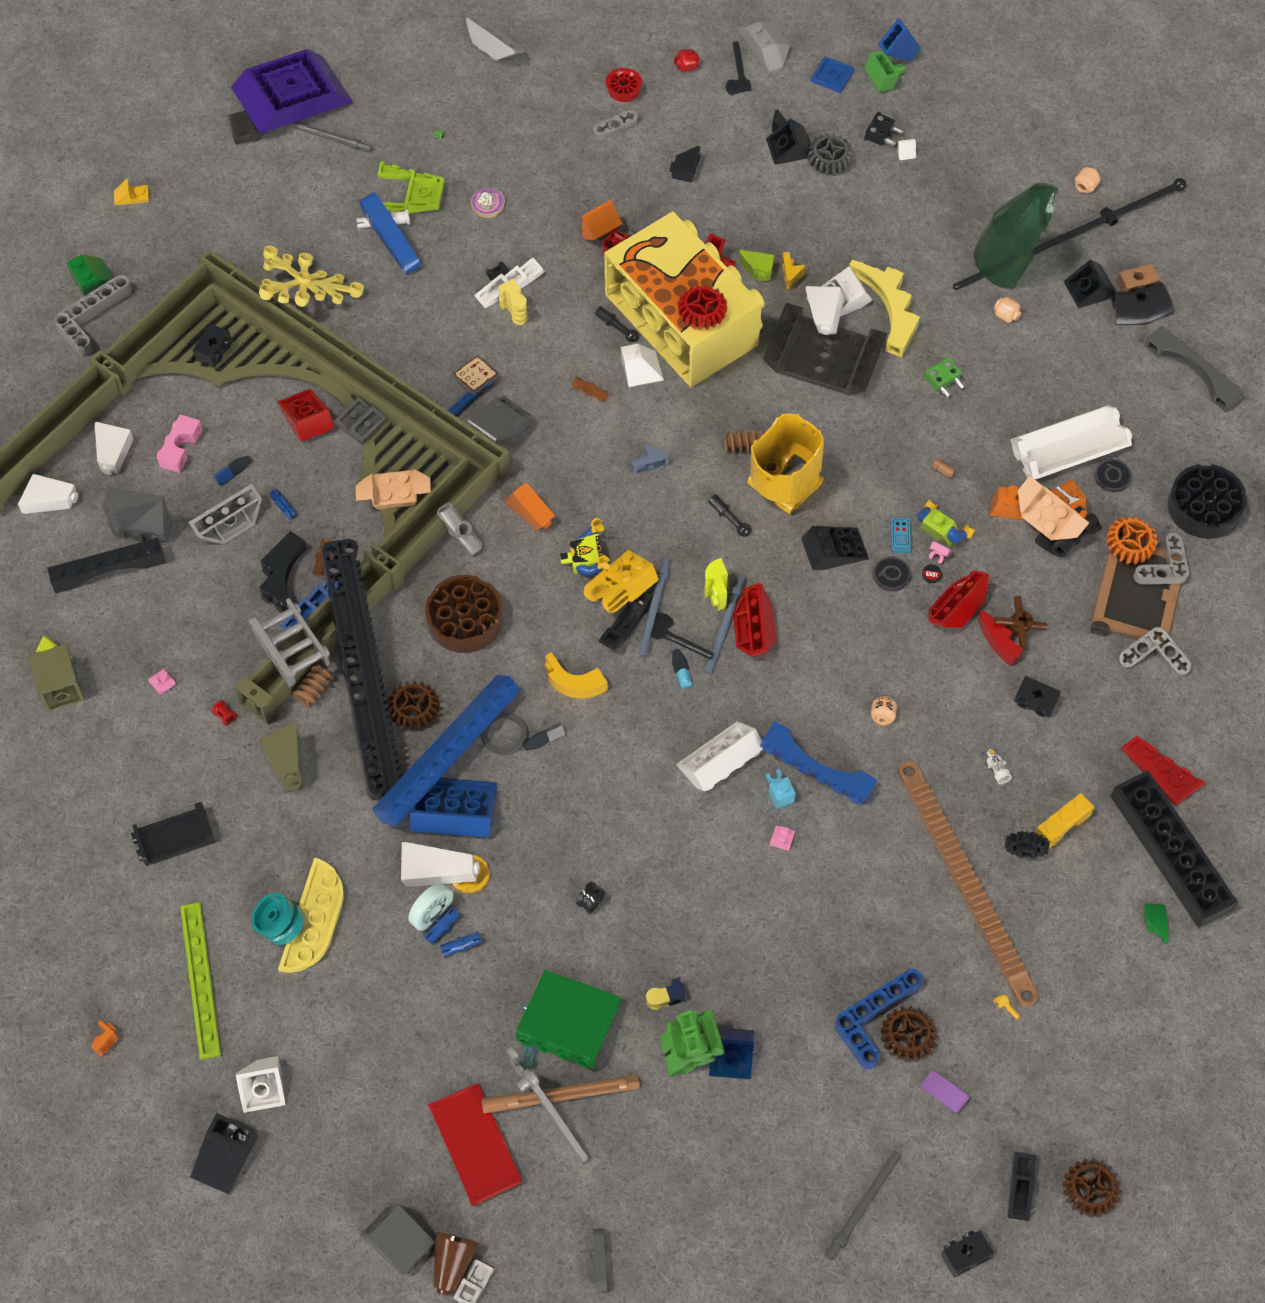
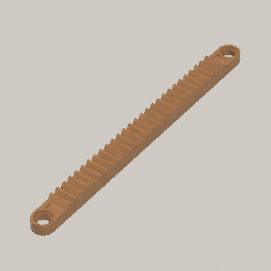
M911 761L902 763L899 769V776L1015 999L1023 1007L1033 1006L1038 994L1028 976L1027 969L1024 968L1019 954L1016 953V948L1013 947L1012 941L1009 940L1008 933L1005 932L1001 920L998 919L997 912L994 911L993 905L990 904V899L987 898L982 884L979 883V878L976 877L975 871L972 870V865L968 862L964 850L961 849V844L958 843L957 837L954 835L953 829L950 828V823L947 822L946 816L943 815V810L940 809L936 797L933 796L932 789L929 788L928 782L924 779L916 763ZM911 768L914 771V775L907 776L903 770ZM1029 992L1032 995V1000L1024 1001L1021 993Z

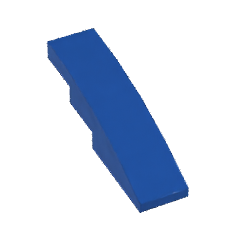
M326 579L321 586L317 584L307 598L303 597L297 604L304 621L329 596ZM291 616L280 627L287 630L298 623Z

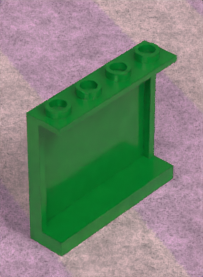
M544 970L516 1029V1040L522 1045L538 1048L541 1052L557 1055L562 1060H570L576 1062L581 1067L594 1069L597 1055L615 1014H618L621 1007L622 997Z

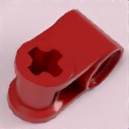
M618 227L613 229L603 240V257L604 252L628 239L631 235L624 234Z

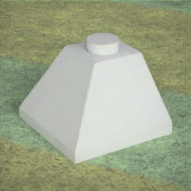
M640 344L621 347V361L629 387L664 381L655 350Z
M278 1056L256 1060L236 1073L243 1113L285 1105L282 1073Z

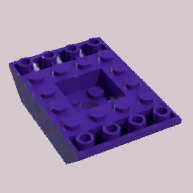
M308 49L245 69L231 86L235 96L260 134L352 103V99L324 57Z

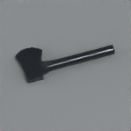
M738 41L733 42L738 80H728L726 83V91L731 96L751 91L750 80H747L744 75Z
M656 613L651 637L657 640L659 638L668 639L710 660L713 658V652L668 631L674 624L673 619L667 614Z

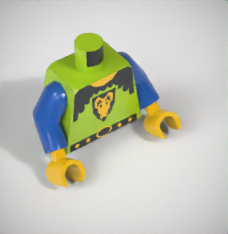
M931 499L928 500L923 509L918 513V520L922 522L920 529L947 547L965 538L971 539L974 534L975 528H969L967 524L963 530L959 531L955 521L936 509L938 504H933Z

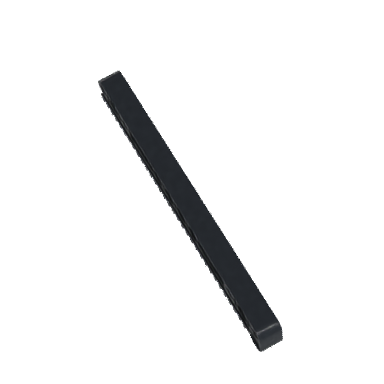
M353 539L329 541L322 547L321 559L366 791L370 799L379 800L401 778V764H398V749H395V734H392V719H389V705L387 704V697H385V684L382 682V669L379 668V654L377 653V646H375L374 632H372L373 625L371 624L372 619L369 617L370 610H368L369 604L367 603V596H365L366 589H364V582H362V569L360 561L355 560L358 554V543ZM346 548H351V549H353L354 551L351 552V553H348V552L345 551V549H346ZM328 551H331V554H333V559L331 560L330 553ZM331 568H335L338 570V572L332 573L329 570ZM335 582H337L338 589L340 590H337L336 587H334ZM349 639L353 643L350 645H346L343 643V641ZM352 657L356 662L350 663L346 659ZM356 675L360 679L358 681H353L350 679V677ZM358 693L361 694L363 698L355 699L353 695ZM366 749H370V752H372L370 760L368 751H366ZM374 767L378 772L372 774L368 771V768ZM374 781H377L376 785L377 789H380L379 792H376V790L373 789Z

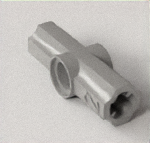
M446 503L438 509L437 514L448 527L449 534L456 537L469 555H473L482 548V543L472 531L471 524L463 520L451 503Z

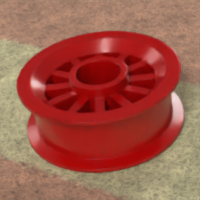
M618 68L607 75L605 84L612 99L619 102H629L639 95L642 78L633 69Z

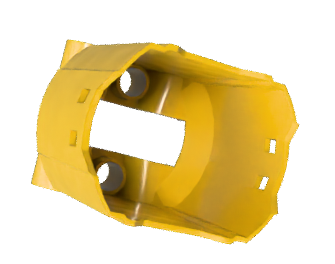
M782 414L780 417H777L773 425L760 439L755 440L751 446L750 477L747 480V484L763 497L776 502L775 504L787 514L792 515L791 512L794 509L797 510L823 482L824 478L819 474L822 470L824 446L821 431L798 414ZM795 455L805 460L806 464L801 469L793 472L791 475H781L791 464Z

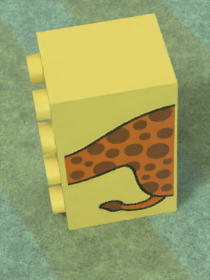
M672 211L604 252L605 295L690 388L759 345L760 329L763 327L761 310L764 307V300L761 294L756 289L748 290L742 284V278L738 270L732 265L726 267L720 261L716 247L710 242L704 244L698 238L697 230L690 220L682 221ZM697 284L700 287H703L705 284L708 288L713 286V290L719 288L720 293L724 294V298L727 300V312L721 324H716L715 328L710 326L708 330L703 327L700 331L699 327L693 329L692 324L687 326L685 321H682L678 313V302L684 291H689L690 286L696 288Z

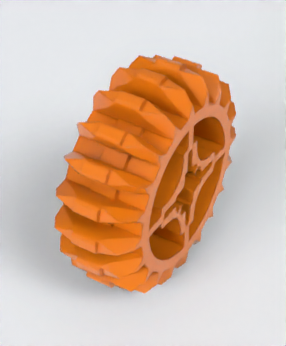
M1128 515L1125 519L1121 517L1118 521L1115 520L1109 527L1106 535V545L1110 546L1109 552H1114L1113 558L1120 557V562L1124 559L1127 564L1130 561L1134 565L1138 561L1143 563L1156 550L1158 541H1156L1157 534H1154L1155 528H1149L1150 523L1145 524L1144 518L1140 521L1137 520V516L1131 519ZM1120 532L1123 534L1122 540L1118 538V533ZM1142 540L1145 541V547H1144V548L1141 547V544H1142L1141 541H1142Z

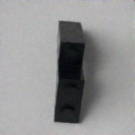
M292 531L260 561L262 572L268 577L259 587L261 598L266 603H273L280 613L288 610L286 599H290L287 592L290 571L296 560L307 549L305 540Z

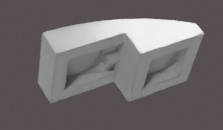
M475 1258L453 1299L460 1303H477L495 1268Z

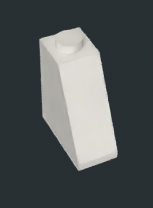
M806 286L807 297L818 332L824 335L836 334L844 300L841 288Z
M96 422L95 435L99 468L107 475L112 473L118 475L133 441L131 430Z
M32 474L18 505L24 514L70 509L72 504L77 502L78 493L74 484Z

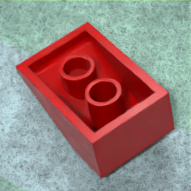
M311 389L277 401L292 431L300 442L310 440L314 436L325 434L329 430L334 429L328 408Z

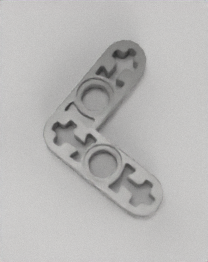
M1169 533L1163 542L1167 565H1140L1136 568L1133 578L1137 583L1181 584L1186 581L1189 575V568L1180 535ZM1177 555L1181 561H1175L1171 556ZM1162 571L1166 577H1159L1156 572Z
M1160 627L1149 631L1124 650L1118 657L1120 666L1130 668L1153 650H1156L1177 675H1185L1191 670V663L1167 632ZM1154 632L1156 634L1161 633V641L1164 642L1165 640H1167L1168 643L1164 644L1160 648L1159 645H1161L1162 643L1159 639H1153V637L1155 636ZM1139 643L1146 644L1147 652L1140 653L1137 650V645ZM1168 646L1172 647L1175 651L1172 657L1164 653V649ZM1134 652L1135 656L1130 659L1131 664L1128 662L1124 663L1123 655L1128 657ZM1179 655L1180 658L1177 660L1180 664H1186V666L1184 667L1186 671H1184L1183 669L1179 671L1177 668L1179 666L1177 661L1172 663L1171 660L1175 659Z

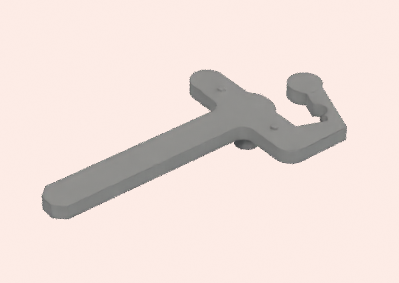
M512 1047L506 1049L511 1065L521 1078L516 1083L518 1089L521 1092L527 1088L532 1089L582 1163L588 1159L587 1155L538 1085L540 1082L535 1074L528 1069L524 1070L518 1062L519 1056Z

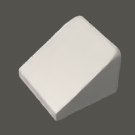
M915 139L898 141L897 153L899 160L916 158Z

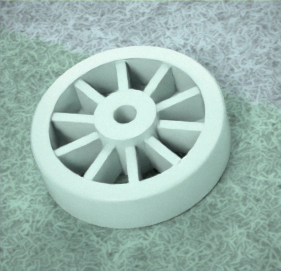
M443 883L429 887L413 904L409 912V922L419 931L431 928L435 921L441 919L448 911L453 900V892Z

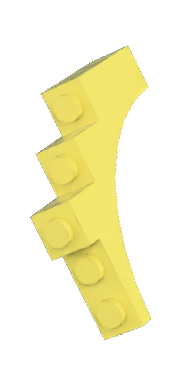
M852 259L849 267L861 281L878 294L889 314L891 332L885 351L902 358L918 327L920 316L907 312L912 295L906 291L898 290L902 284L904 273L887 267L884 272Z

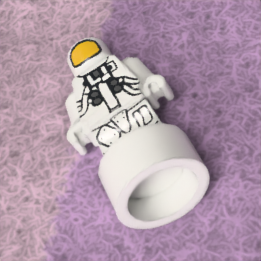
M989 749L987 752L989 756L987 764L989 769L990 767L993 768L997 783L1001 785L1009 782L1012 776L1009 770L1004 767L1006 761H1003L1001 756L997 755L993 749Z

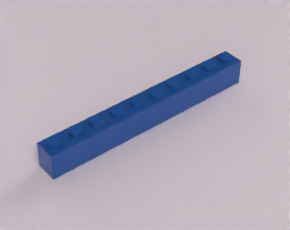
M496 675L372 808L383 824L397 826L520 692L511 676Z

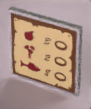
M476 355L454 371L451 376L474 396L499 378L501 374L480 355Z

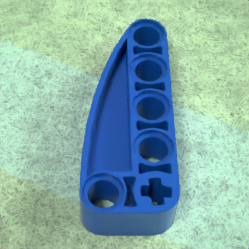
M372 192L359 200L365 218L400 268L405 270V274L407 275L421 266L420 261L377 194Z

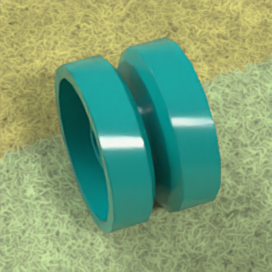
M271 893L262 898L254 908L251 924L256 932L266 937L275 945H285L294 940L301 932L305 921V914L301 907L281 893Z

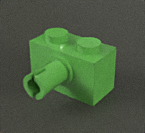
M883 51L870 53L864 66L879 92L892 90L900 76L899 74L905 73L903 63L893 65Z

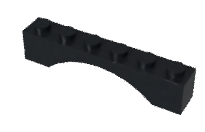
M158 537L48 567L47 569L51 585L56 594L77 588L87 580L110 571L128 568L147 569L165 564L166 560Z

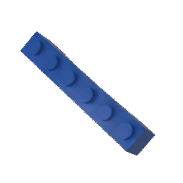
M773 721L760 744V747L766 753L776 755L782 762L797 767L801 773L811 775L817 782L832 787L833 791L846 795L852 802L864 804L878 779L862 770L858 773H849L822 765L801 750L792 739L790 729Z

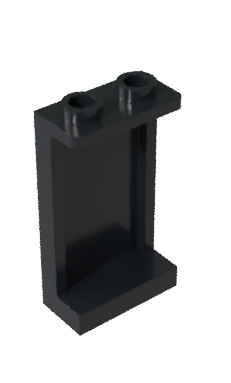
M202 801L194 804V810L138 828L136 824L132 825L134 832L131 833L134 844L138 843L139 849L136 850L139 861H144L145 865L149 866L215 843Z

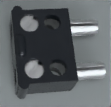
M879 111L868 126L864 140H869L881 146L886 143L895 147L897 142L888 138L890 132L893 131L902 135L904 130L894 126L896 120L881 114Z

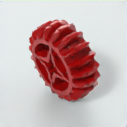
M697 284L696 288L690 286L689 291H684L678 302V313L687 326L692 324L693 329L699 327L701 331L703 327L708 330L710 326L715 328L716 324H721L722 320L726 317L727 300L724 298V294L720 293L719 288L713 290V286L708 288L705 284L703 287Z

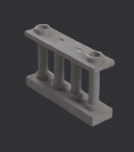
M288 598L286 599L288 610L264 623H259L256 617L248 621L252 632L287 685L291 687L296 684L294 678L296 673L320 659L323 660L326 666L330 665L328 658L330 653L326 646H321L300 615L301 610L297 603L293 604ZM291 616L297 621L298 624L274 637H268L266 634L269 628ZM301 630L307 636L306 639L283 652L276 649L279 642ZM311 644L317 651L293 666H288L285 662L286 658Z

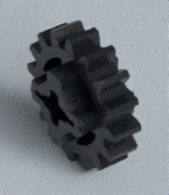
M1019 831L1017 834L1010 833V836H1006L1005 848L1007 852H1011L1012 855L1016 854L1017 857L1034 859L1037 856L1043 857L1044 854H1048L1049 841L1048 838H1043V835H1038L1035 832Z

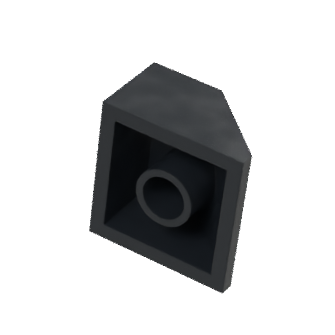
M791 118L766 138L775 165L802 160L812 151L809 148L810 143L804 126Z
M1091 259L1063 281L1078 308L1104 301L1116 291L1102 265Z

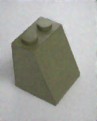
M66 644L28 656L38 695L47 712L85 700Z
M293 722L259 740L264 757L285 793L288 791L294 792L303 784L301 740L297 726Z

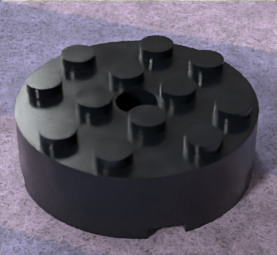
M1196 464L1184 469L1176 477L1168 496V511L1174 523L1186 533L1199 538H1219L1233 531L1238 525L1247 504L1246 490L1240 479L1228 469L1211 464V466Z

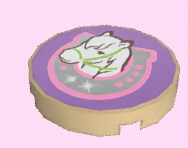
M482 188L476 191L471 198L473 212L483 218L495 217L505 207L503 194L494 188Z

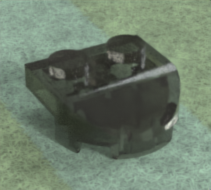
M245 110L228 115L236 145L251 140L254 143L262 139L261 137L265 133L260 134Z

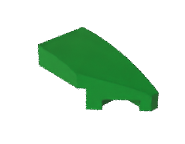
M1144 904V917L1146 925H1148L1147 931L1150 934L1155 933L1162 938V942L1168 943L1165 904Z

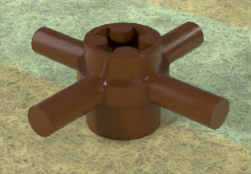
M1015 596V613L1010 618L995 616L993 623L1006 625V628L1013 632L1012 636L1019 638V646L1025 651L1027 650L1026 633L1031 628L1046 630L1048 624L1046 622L1034 621L1029 612L1023 611L1021 596Z

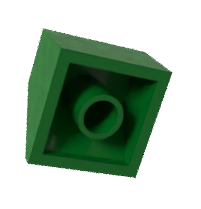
M80 255L66 262L71 276L84 296L114 278L102 258Z

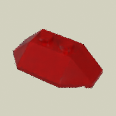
M973 570L970 572V575L964 576L952 583L929 608V623L942 627L962 628L985 603L989 574Z
M761 583L743 589V595L733 613L736 648L751 657L768 652L777 641L774 609Z

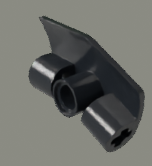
M1162 282L1145 289L1140 288L1136 291H1114L1112 293L1111 303L1113 308L1116 307V325H1145L1168 316L1175 311L1167 289Z
M1089 513L1084 517L1089 524L1077 538L1050 540L1040 532L1035 538V543L1056 556L1065 557L1074 545L1080 543L1081 537L1098 528L1100 523L1095 514Z

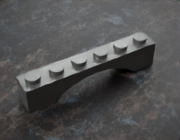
M1161 326L1147 337L1144 347L1158 358L1177 361L1197 373L1207 385L1212 402L1224 412H1227L1240 401L1244 391L1230 381L1223 373L1215 369L1211 363L1205 361L1197 352L1189 348L1185 342L1174 336L1170 330Z

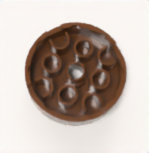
M457 575L447 578L435 586V590L428 596L425 612L429 632L439 645L448 650L462 653L480 650L489 645L498 636L502 628L503 611L500 595L493 585L480 580L477 576Z

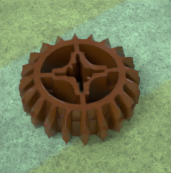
M415 680L413 684H409L406 681V686L399 684V690L393 689V695L388 697V712H390L392 722H395L397 727L402 725L404 730L410 726L412 732L414 726H417L418 730H421L422 724L428 728V721L433 723L434 717L438 716L437 710L440 709L439 697L436 696V691L434 689L431 690L429 684L424 687L423 681L419 685ZM404 698L405 703L398 709L400 701ZM429 702L427 709L422 713L421 708L425 706V703Z
M912 1005L909 1006L908 1011L902 1006L900 1012L894 1009L893 1015L887 1014V1020L882 1022L884 1027L880 1030V1033L883 1034L881 1041L886 1042L884 1048L889 1049L891 1047L890 1055H893L895 1052L898 1053L897 1060L901 1058V1055L905 1056V1062H908L909 1056H911L913 1062L917 1061V1055L919 1058L924 1059L925 1053H931L930 1048H934V1040L937 1039V1034L934 1033L936 1032V1026H931L933 1019L926 1020L927 1012L921 1015V1009L918 1008L915 1012ZM902 1020V1028L892 1033V1027ZM910 1020L917 1022L920 1026L913 1025ZM906 1029L913 1033L911 1038L907 1036L908 1034L905 1035ZM925 1035V1041L915 1047V1039ZM897 1041L904 1042L907 1047L900 1045Z
M1095 1158L1091 1160L1090 1164L1087 1159H1083L1082 1164L1077 1161L1074 1164L1075 1167L1070 1166L1068 1169L1069 1173L1064 1175L1067 1181H1064L1062 1186L1068 1189L1063 1191V1195H1070L1066 1202H1074L1072 1210L1080 1207V1215H1083L1085 1210L1088 1211V1217H1092L1093 1211L1097 1218L1101 1216L1102 1212L1107 1215L1109 1209L1113 1210L1116 1207L1115 1203H1118L1120 1200L1117 1195H1120L1122 1192L1120 1188H1117L1121 1182L1114 1180L1117 1177V1173H1110L1111 1166L1104 1168V1161L1097 1165ZM1085 1172L1094 1173L1091 1178L1078 1177V1175ZM1100 1177L1107 1183L1108 1190L1101 1184ZM1095 1180L1094 1191L1089 1195L1090 1184ZM1075 1184L1083 1191L1084 1198H1081L1078 1194ZM1093 1197L1106 1198L1101 1203H1090Z

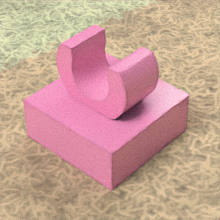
M933 541L930 548L935 551L930 553L929 558L933 559L936 554H939L940 559L938 563L941 564L944 561V555L949 557L952 550Z
M165 669L148 679L159 695L176 685Z
M776 825L770 845L789 851L795 831Z

